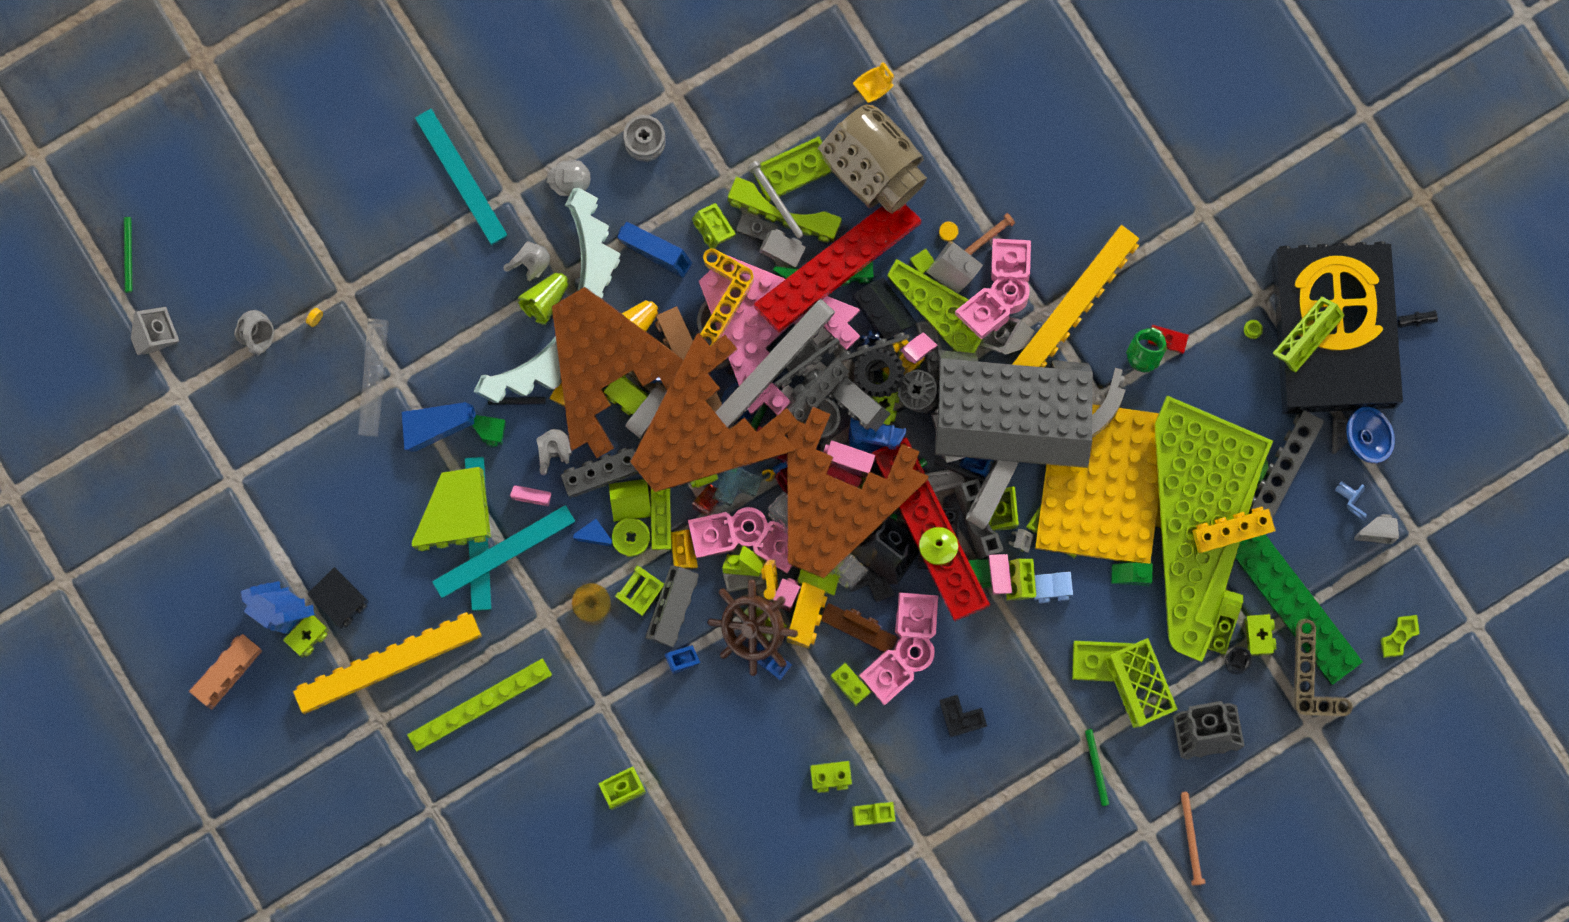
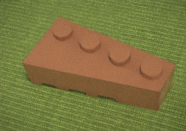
M243 634L234 638L231 642L232 646L219 656L218 661L189 690L191 694L211 710H213L262 652L257 645Z

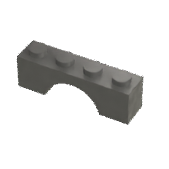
M979 479L961 483L954 491L979 560L988 559L989 555H999L1004 550L998 533L994 532L989 524L984 529H981L966 520V516L981 488Z

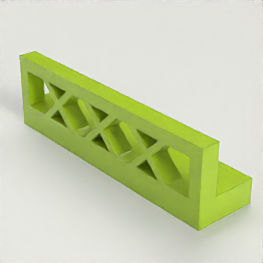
M1321 297L1273 352V355L1284 361L1290 370L1297 372L1345 316L1336 303ZM1324 304L1328 306L1325 311L1319 312V309ZM1315 319V322L1312 325L1307 326V323L1310 320ZM1303 333V336L1299 340L1294 341V338L1298 334ZM1291 348L1286 356L1281 354L1285 349Z

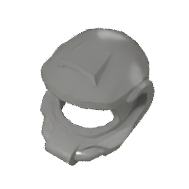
M562 161L548 172L547 183L557 194L570 196L574 188H580L585 191L589 187L590 172L581 161Z
M527 241L509 263L505 264L503 268L508 272L523 263L528 268L526 276L530 282L536 277L539 278L550 263V254L544 246Z
M250 310L239 318L234 336L239 343L247 345L249 352L259 356L271 346L274 327L264 313Z
M551 429L536 439L539 449L541 466L539 471L541 475L547 474L552 457H560L561 462L569 463V456L572 455L568 436L563 431Z

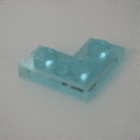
M741 468L723 472L713 499L731 506L737 490L754 497L757 494L762 478Z

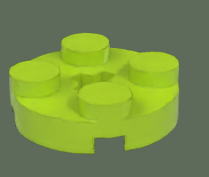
M625 518L615 525L612 533V543L620 554L627 557L638 556L648 548L650 532L643 521ZM627 533L636 534L634 542L626 540L628 538Z

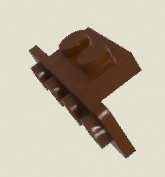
M830 603L827 605L821 618L822 622L882 652L892 650L897 637L880 629L881 626L878 625L879 622L871 617L866 619L861 616L862 613L852 608L851 610L846 609L844 611Z

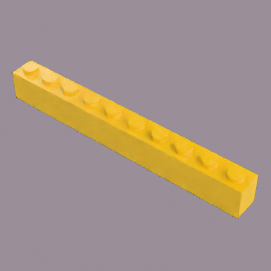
M1122 225L1118 228L1012 365L1046 367L1048 363L1045 361L1049 356L1053 357L1059 350L1057 345L1061 341L1064 343L1070 336L1068 331L1071 327L1076 328L1082 320L1080 318L1082 313H1088L1094 305L1091 303L1095 297L1099 298L1105 291L1103 286L1107 282L1110 284L1116 277L1114 272L1118 267L1120 269L1124 267L1128 261L1126 259L1128 254L1131 253L1133 255L1138 249L1139 245L1137 243L1139 238Z
M463 613L457 616V620L450 622V620L439 624L440 627L435 630L432 628L426 629L421 632V636L416 638L414 636L408 637L403 640L404 643L398 646L397 644H392L386 647V651L380 654L378 651L371 653L366 660H355L350 663V667L345 669L343 667L337 668L332 671L333 674L327 677L321 675L315 678V682L311 684L306 682L296 687L297 690L293 691L301 712L307 714L481 638L482 635L473 614Z

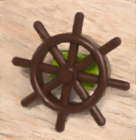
M753 579L748 581V595L741 596L736 600L725 589H720L719 595L728 606L724 610L721 620L710 618L707 621L709 626L721 627L723 638L728 645L720 653V657L726 659L734 652L739 657L749 660V673L751 676L757 674V661L772 656L780 667H785L786 661L777 650L780 648L784 636H798L797 630L786 629L787 625L783 622L778 610L785 603V598L780 596L775 602L771 603L766 598L756 595V582ZM748 605V608L743 611L740 606ZM734 614H736L742 622L733 621ZM734 629L741 630L742 633L736 637ZM747 638H749V648L742 644ZM757 640L765 650H757Z

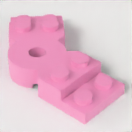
M993 239L991 280L994 283L992 288H983L955 311V315L981 340L990 332H996L1007 323L1010 314L1023 310L1027 305L1030 291L1027 282H1029L1031 240Z
M746 507L738 510L733 516L723 512L688 520L696 559L733 552L740 545L747 548L753 547L754 553L763 558L765 562L775 559L776 568L788 574L792 565L788 564V528L777 521L767 523L764 514L758 509ZM746 523H751L754 529L751 532H746L743 526Z
M899 593L895 633L900 639L897 641L894 650L885 651L859 675L883 705L888 703L914 680L913 672L926 669L934 659V646L929 639L936 635L938 596ZM912 647H915L918 650V656L916 658H913L910 655V649Z

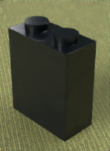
M335 567L307 593L340 628L348 627L354 621L353 617L357 613L361 614L368 607L366 604L369 602Z

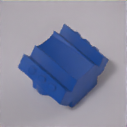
M280 581L252 586L241 591L242 602L247 604L244 612L264 627L273 631L289 634L299 620L314 615L313 605L305 606V599H300L291 593L289 587L281 589Z

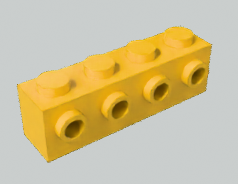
M1263 506L1251 509L1252 513L1247 515L1244 512L1234 514L1233 519L1226 520V517L1216 519L1215 524L1209 526L1207 522L1196 525L1197 529L1192 530L1198 553L1274 532L1275 528L1269 509L1263 510Z

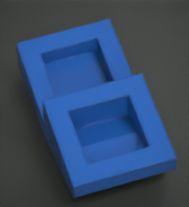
M758 642L757 650H765L761 643ZM772 656L757 661L760 666L779 680L782 679L792 666L791 663L784 659L786 666L780 667Z

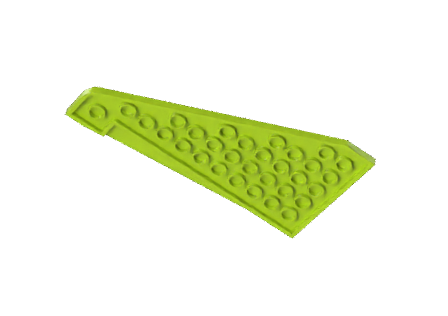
M1166 396L1154 427L1168 639L1175 651L1202 662L1212 638L1217 615L1240 542L1198 553L1192 530L1197 529L1196 525L1207 522L1208 526L1215 524V520L1219 518L1233 519V515L1244 512L1245 515L1249 514L1262 467L1273 441L1170 396Z

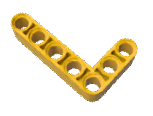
M712 248L704 252L705 266L730 280L731 283L700 334L704 339H710L712 341L711 345L722 337L754 282V275L751 269ZM715 255L717 257L716 262H708V256ZM730 264L734 266V269L731 272H725L724 266ZM742 274H748L750 275L749 281L744 282L740 280V276ZM733 290H738L741 292V295L733 298L730 293ZM728 306L731 308V312L722 314L721 308ZM713 323H720L721 328L714 331L711 329Z

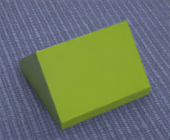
M645 479L609 484L614 522L625 518L640 519L651 517L648 485Z
M1013 486L1005 489L988 523L993 531L1017 529L1019 525L1016 493Z
M633 766L598 783L611 811L646 794Z

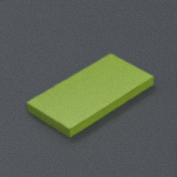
M820 136L760 163L761 171L779 197L832 173L823 160L821 151L818 149L822 144ZM754 174L765 199L768 202L772 201V199L770 198V196L768 195V193L766 192V190Z
M1073 641L1072 680L1114 682L1104 656L1134 643ZM1145 644L1139 646L1136 654L1143 657L1146 656L1147 649ZM1126 652L1120 654L1122 662L1129 664L1132 655ZM1135 657L1132 667L1141 670L1144 660ZM1147 662L1144 672L1150 674L1151 663ZM1130 670L1129 679L1136 683L1139 673ZM1142 675L1140 683H1150V678Z

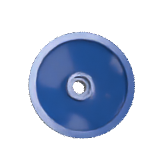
M1371 407L1360 408L1351 414L1347 422L1346 433L1354 453L1368 463L1375 464L1388 459L1394 449L1395 436L1386 416L1379 410Z

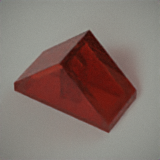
M708 484L693 501L692 507L702 515L709 516L713 513L725 493Z

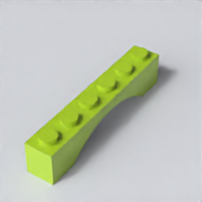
M736 176L728 195V202H730L731 206L746 208L753 215H764L765 219L771 222L779 221L783 223L784 227L791 229L778 208L765 200L754 183ZM825 211L808 215L790 213L804 235L811 236L812 234L824 243L834 242L842 223L841 217Z

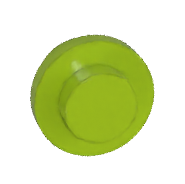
M1250 320L1244 326V334L1250 339L1259 338L1263 332L1262 324L1257 320Z

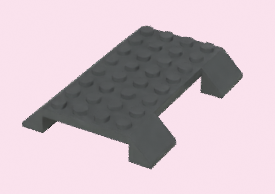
M938 350L939 400L935 455L1088 468L1092 445L1093 372L1089 363L1051 360V368L979 362L976 353Z

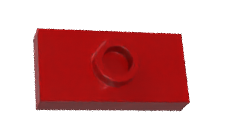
M1152 325V327L1162 331L1166 340L1167 350L1184 354L1189 338L1188 334ZM1147 341V344L1158 347L1154 342Z

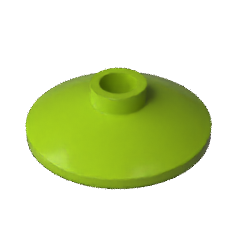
M941 527L932 528L926 531L920 539V553L929 563L943 565L953 560L956 556L958 541L951 531ZM941 541L943 545L937 546L935 543Z

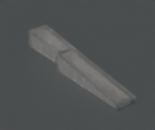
M368 318L358 435L378 437L386 364L388 320Z

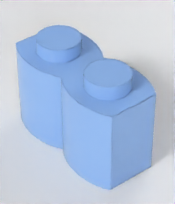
M1071 572L1035 575L1036 597L1034 600H1038L1039 603H1048L1053 598H1058V601H1067L1069 597L1073 596Z

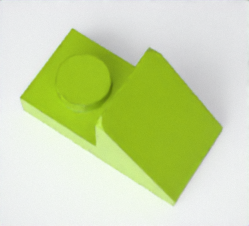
M743 546L740 555L727 554L722 567L723 573L761 576V569L765 564V560L746 546Z

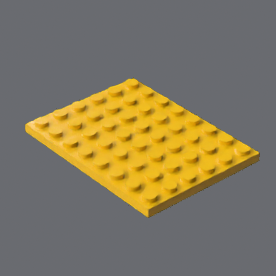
M1092 404V415L1101 405ZM1119 408L1111 422L1092 438L1088 468L1046 464L1035 549L1129 563L1151 562L1159 500L1154 427L1159 413Z

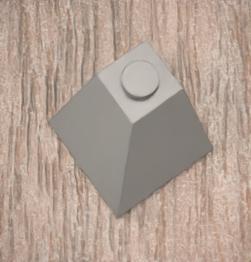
M166 307L136 311L134 313L131 340L137 355L153 353L179 342Z
M1009 316V321L996 332L992 331L985 336L979 346L1006 355L1025 348L1035 331L1022 320Z
M1381 514L1380 517H1377L1354 536V540L1393 544L1399 539L1397 518H1392V515Z

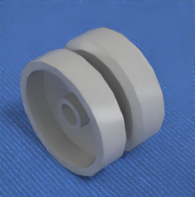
M640 115L627 123L623 138L625 148L632 158L638 161L649 162L662 154L665 148V131L662 124L656 118L650 115Z

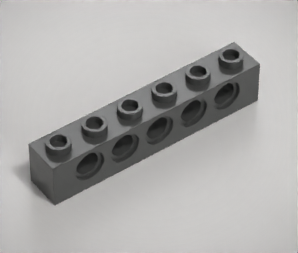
M1305 410L1301 415H1296L1293 421L1295 427L1292 431L1288 430L1284 438L1287 442L1283 448L1280 446L1276 452L1275 457H1277L1275 464L1271 463L1266 473L1269 475L1266 481L1262 479L1257 488L1260 492L1257 498L1253 497L1251 509L1263 506V510L1269 509L1273 519L1324 420ZM1298 429H1305L1307 436L1301 437L1298 434ZM1290 445H1295L1298 448L1297 454L1290 452ZM1287 462L1290 467L1289 470H1283L1280 467V463ZM1271 479H1279L1281 485L1279 487L1273 486ZM1269 495L1272 502L1270 504L1265 503L1262 496Z

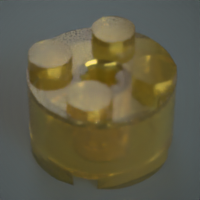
M590 583L579 587L575 591L572 598V608L577 618L589 625L599 624L611 612V599L604 587ZM590 600H593L594 603H597L594 605V608H590V606L587 605L588 603H590Z

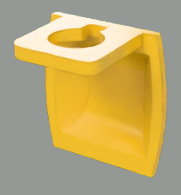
M882 62L880 67H875L858 77L853 82V85L867 103H870L885 95L894 86L892 84L894 75L886 64Z

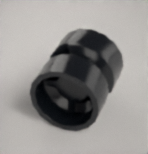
M1245 647L1233 648L1225 656L1224 664L1226 669L1232 674H1242L1251 666L1252 654Z

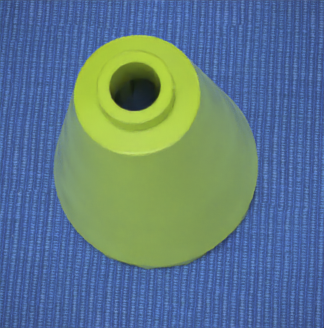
M553 273L518 297L520 299L518 301L519 306L527 316L531 317L533 315L537 318L535 322L542 325L546 324L553 314L552 306L560 302L568 287L567 277L562 273Z

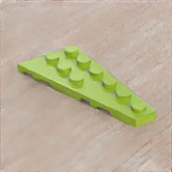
M896 259L887 274L888 279L954 351L975 353L982 340L955 315V311L965 304L968 299Z

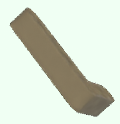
M1301 619L1296 625L1294 708L1302 715L1347 716L1352 712L1353 708L1352 703L1344 697L1314 696L1316 626L1308 619ZM1304 623H1309L1311 626L1308 633H1303L1301 630ZM1308 642L1310 649L1308 652L1303 653L1301 645ZM1303 662H1308L1310 666L1306 672L1300 670V665ZM1303 681L1309 683V688L1306 691L1300 690V684ZM1305 700L1308 702V708L1302 711L1299 709V704ZM1322 701L1328 703L1325 711H1320L1318 707ZM1344 701L1347 703V708L1341 712L1338 710V705Z

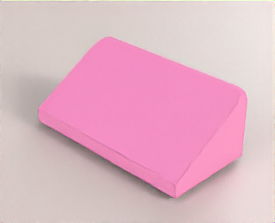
M514 486L510 496L512 500L548 507L551 492Z
M989 555L992 594L1012 593L1008 555Z

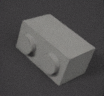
M775 229V231L771 230L768 232L759 253L788 268L794 269L806 247L801 245V241L795 238L789 239L785 237L784 232Z

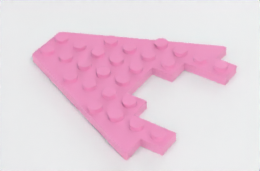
M730 257L751 269L754 275V282L722 335H726L738 349L728 359L740 386L769 355L766 349L792 324L796 325L806 313L778 333L754 308V303L785 279ZM727 264L723 269L725 272H731L734 266ZM712 270L699 280L711 315L731 283L730 280ZM742 274L740 276V280L744 282H747L750 279V275L748 274ZM733 290L730 295L733 298H737L741 295V292ZM827 296L823 301L835 311V314L824 325V328L834 339L838 338L839 344L847 351L860 338V335L848 324L860 310ZM728 306L721 308L722 314L731 312V308ZM716 322V328L717 330H719L721 328V324ZM771 383L748 408V411L752 415L765 403L776 415H779L792 402Z

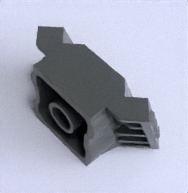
M1222 701L1190 706L1187 711H1181L1173 716L1181 758L1187 760L1194 756L1201 758L1215 753L1224 754L1229 750L1238 751L1245 747L1237 705L1231 703L1223 704Z

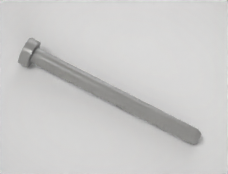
M755 161L750 164L748 170L756 175L797 238L803 237V232L761 171L760 162Z

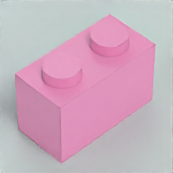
M791 578L787 580L782 579L773 602L780 596H783L785 603L780 608L791 612L800 593L798 582Z

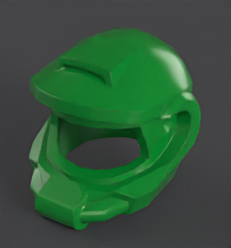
M1154 327L1146 328L1136 333L1133 337L1126 355L1128 363L1136 371L1145 373L1159 367L1167 350L1166 340L1162 331ZM1150 340L1158 346L1159 350L1146 349L1139 341Z

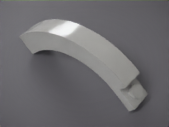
M1115 368L1108 395L1100 408L1092 415V438L1111 422L1121 405L1125 389L1118 388L1123 386L1125 376H1121L1122 369Z

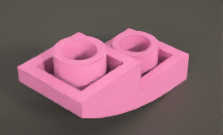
M922 333L905 345L901 352L904 353L908 361L916 363L922 360L926 354L932 352L938 345L925 333Z

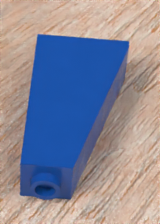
M627 221L619 229L617 238L623 245L677 276L685 277L693 262L683 249Z
M464 402L402 412L404 450L416 452L473 425L476 416L473 405Z

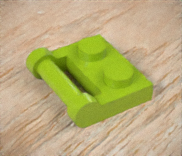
M637 565L634 569L635 572L620 593L617 592L614 597L641 616H644L663 589L664 583ZM641 576L644 577L645 580L633 597L628 599L626 596Z

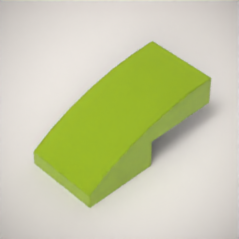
M893 802L852 807L854 826L896 821Z

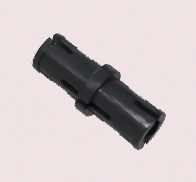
M1436 310L1423 313L1417 311L1411 315L1398 316L1397 321L1399 328L1414 325L1420 327L1421 324L1438 322Z

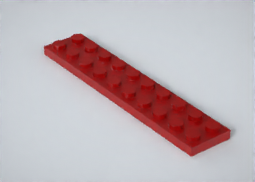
M906 204L893 213L888 212L881 206L756 301L754 308L780 333L810 310L820 299L823 300L922 224V219Z
M907 437L903 439L900 446L895 450L885 446L872 452L875 455L874 460L883 478H888L901 445L912 448ZM917 459L913 470L925 474ZM928 480L898 508L918 549L922 535L929 529L941 527L955 535ZM941 541L935 543L937 546L943 545ZM959 541L957 554L950 562L943 565H935L924 559L954 622L990 606Z

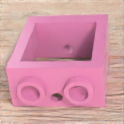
M831 441L830 445L826 444L823 452L833 456L832 464L864 478H867L868 473L871 472L875 459L873 454Z

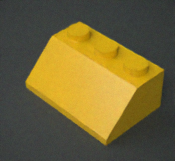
M805 582L802 583L790 629L798 631V636L787 637V643L808 649L810 644L814 645L817 636L814 633L815 626L820 625L822 615L819 614L820 608H825L827 597L824 596V590Z

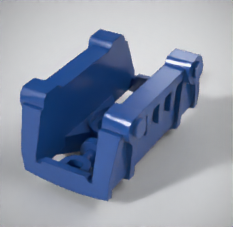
M851 418L848 439L849 446L870 454L885 446L895 450L905 438L906 428L900 429L895 428V425L882 424L877 431H874L872 428L867 430L859 424L860 421Z

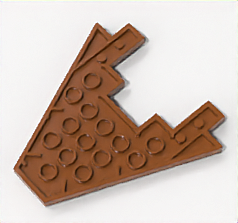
M583 287L553 305L552 312L570 447L573 451L588 442L596 458H599L614 449L595 416L611 406L602 388L634 371L642 386L660 378L668 390L684 359L587 287Z
M699 333L696 335L630 461L654 492L796 450L785 435L795 428L799 422L787 408L756 432L745 418L729 430L707 404L706 401L720 390L719 386L709 376V373L738 350L726 335L722 336L711 346Z
M812 407L806 424L799 422L795 428L787 433V439L796 449L794 452L787 453L788 564L824 579L928 480L929 476L913 470L920 451L903 444L887 479L869 472L862 489L826 475L833 456L816 450L831 414Z

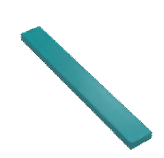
M429 109L415 117L491 246L508 236L433 110Z
M484 457L465 458V469L480 467L484 471L485 480ZM486 538L485 542L475 543L474 540L469 541V560L489 549L488 538ZM490 572L471 582L472 611L492 610Z
M565 505L437 578L432 583L443 599L576 521Z

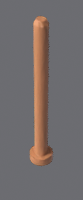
M1008 213L1003 216L1004 219L964 251L971 255L1008 225L1013 226L1015 221Z
M1182 792L1181 799L1194 877L1191 883L1192 886L1205 884V879L1201 877L1188 792Z

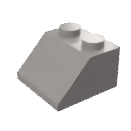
M948 242L927 270V273L945 287L959 293L975 277L983 265L954 242Z

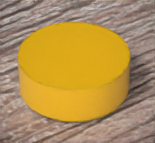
M945 222L940 226L939 235L944 241H953L958 235V227L953 222Z
M318 308L311 310L306 318V323L311 327H315L322 319L323 311Z

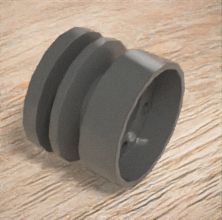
M913 370L906 373L905 379L901 382L903 385L898 387L900 401L907 408L920 414H928L938 408L939 381L931 374L922 370ZM917 387L921 388L920 394H917Z

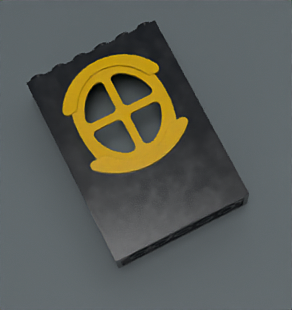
M1385 241L1374 242V245L1358 242L1352 246H1348L1347 243H1339L1336 246L1330 247L1328 244H1319L1317 247L1299 245L1298 248L1280 246L1272 256L1278 346L1316 304L1317 301L1310 300L1309 294L1314 282L1325 273H1331L1333 276L1334 299L1330 301L1336 303L1341 310L1345 306L1367 307L1365 320L1356 331L1345 333L1342 318L1336 325V334H1329L1297 372L1290 370L1288 365L1279 359L1283 414L1302 413L1304 410L1309 413L1355 411L1363 407L1397 409L1403 402L1391 244H1386ZM1346 272L1358 279L1366 292V297L1361 299H1343L1341 296L1340 273ZM1310 320L1307 326L1312 325L1315 321ZM1303 333L1298 334L1294 338V341L1299 340L1303 336ZM1291 348L1285 349L1281 354L1286 356Z

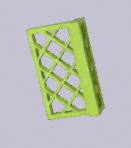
M1148 638L1104 656L1133 728L1141 727L1178 710ZM1145 644L1147 649L1145 657L1136 654L1139 646ZM1126 652L1132 655L1129 664L1122 662L1120 654ZM1135 657L1144 660L1141 670L1132 667ZM1147 662L1153 664L1155 668L1153 675L1144 672ZM1130 670L1139 673L1136 683L1129 679ZM1142 675L1151 678L1148 688L1139 684ZM1155 680L1162 685L1160 693L1151 690ZM1138 687L1147 691L1144 700L1138 699L1136 696ZM1150 693L1159 696L1155 706L1147 703ZM1162 698L1168 700L1170 709L1163 710L1159 708ZM1145 705L1154 709L1152 716L1147 719L1143 713Z

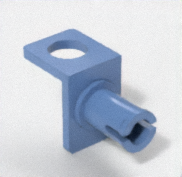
M1341 481L1339 483L1340 486H1337L1335 491L1349 500L1347 509L1366 521L1367 514L1354 506L1364 492L1365 486L1362 484L1358 490H1354Z

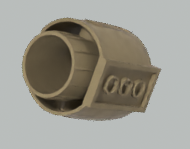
M863 105L851 113L842 122L838 123L818 147L822 153L823 160L831 171L868 208H872L880 203L888 212L893 213L905 205L927 181V177L917 168L924 160V156L916 149L906 134L883 111L873 105Z

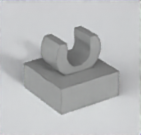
M1018 529V532L1013 531L1011 534L1016 536L1015 542L1009 541V544L1021 552L1029 553L1033 534L1024 529Z

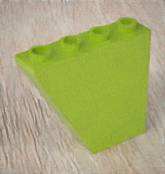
M475 467L441 473L412 540V547L418 549V551H427L433 546L446 548L449 547L448 544L452 543L466 545L467 541L472 540L475 543L485 542L486 538H491L483 469Z

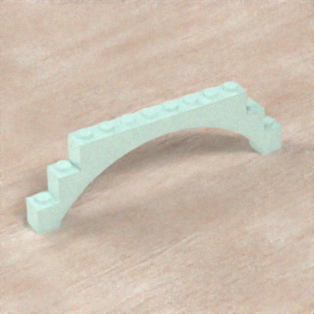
M574 188L565 206L571 211L580 242L581 273L578 290L587 287L602 298L604 287L611 281L612 276L610 275L612 270L616 269L620 262V259H618L620 253L601 243L606 240L609 234L607 231L609 226L590 216L597 208L596 202L598 198L580 188ZM556 336L540 353L517 368L494 376L481 375L474 393L493 403H499L505 397V388L520 396H527V394L532 392L534 388L533 382L549 390L557 388L562 380Z

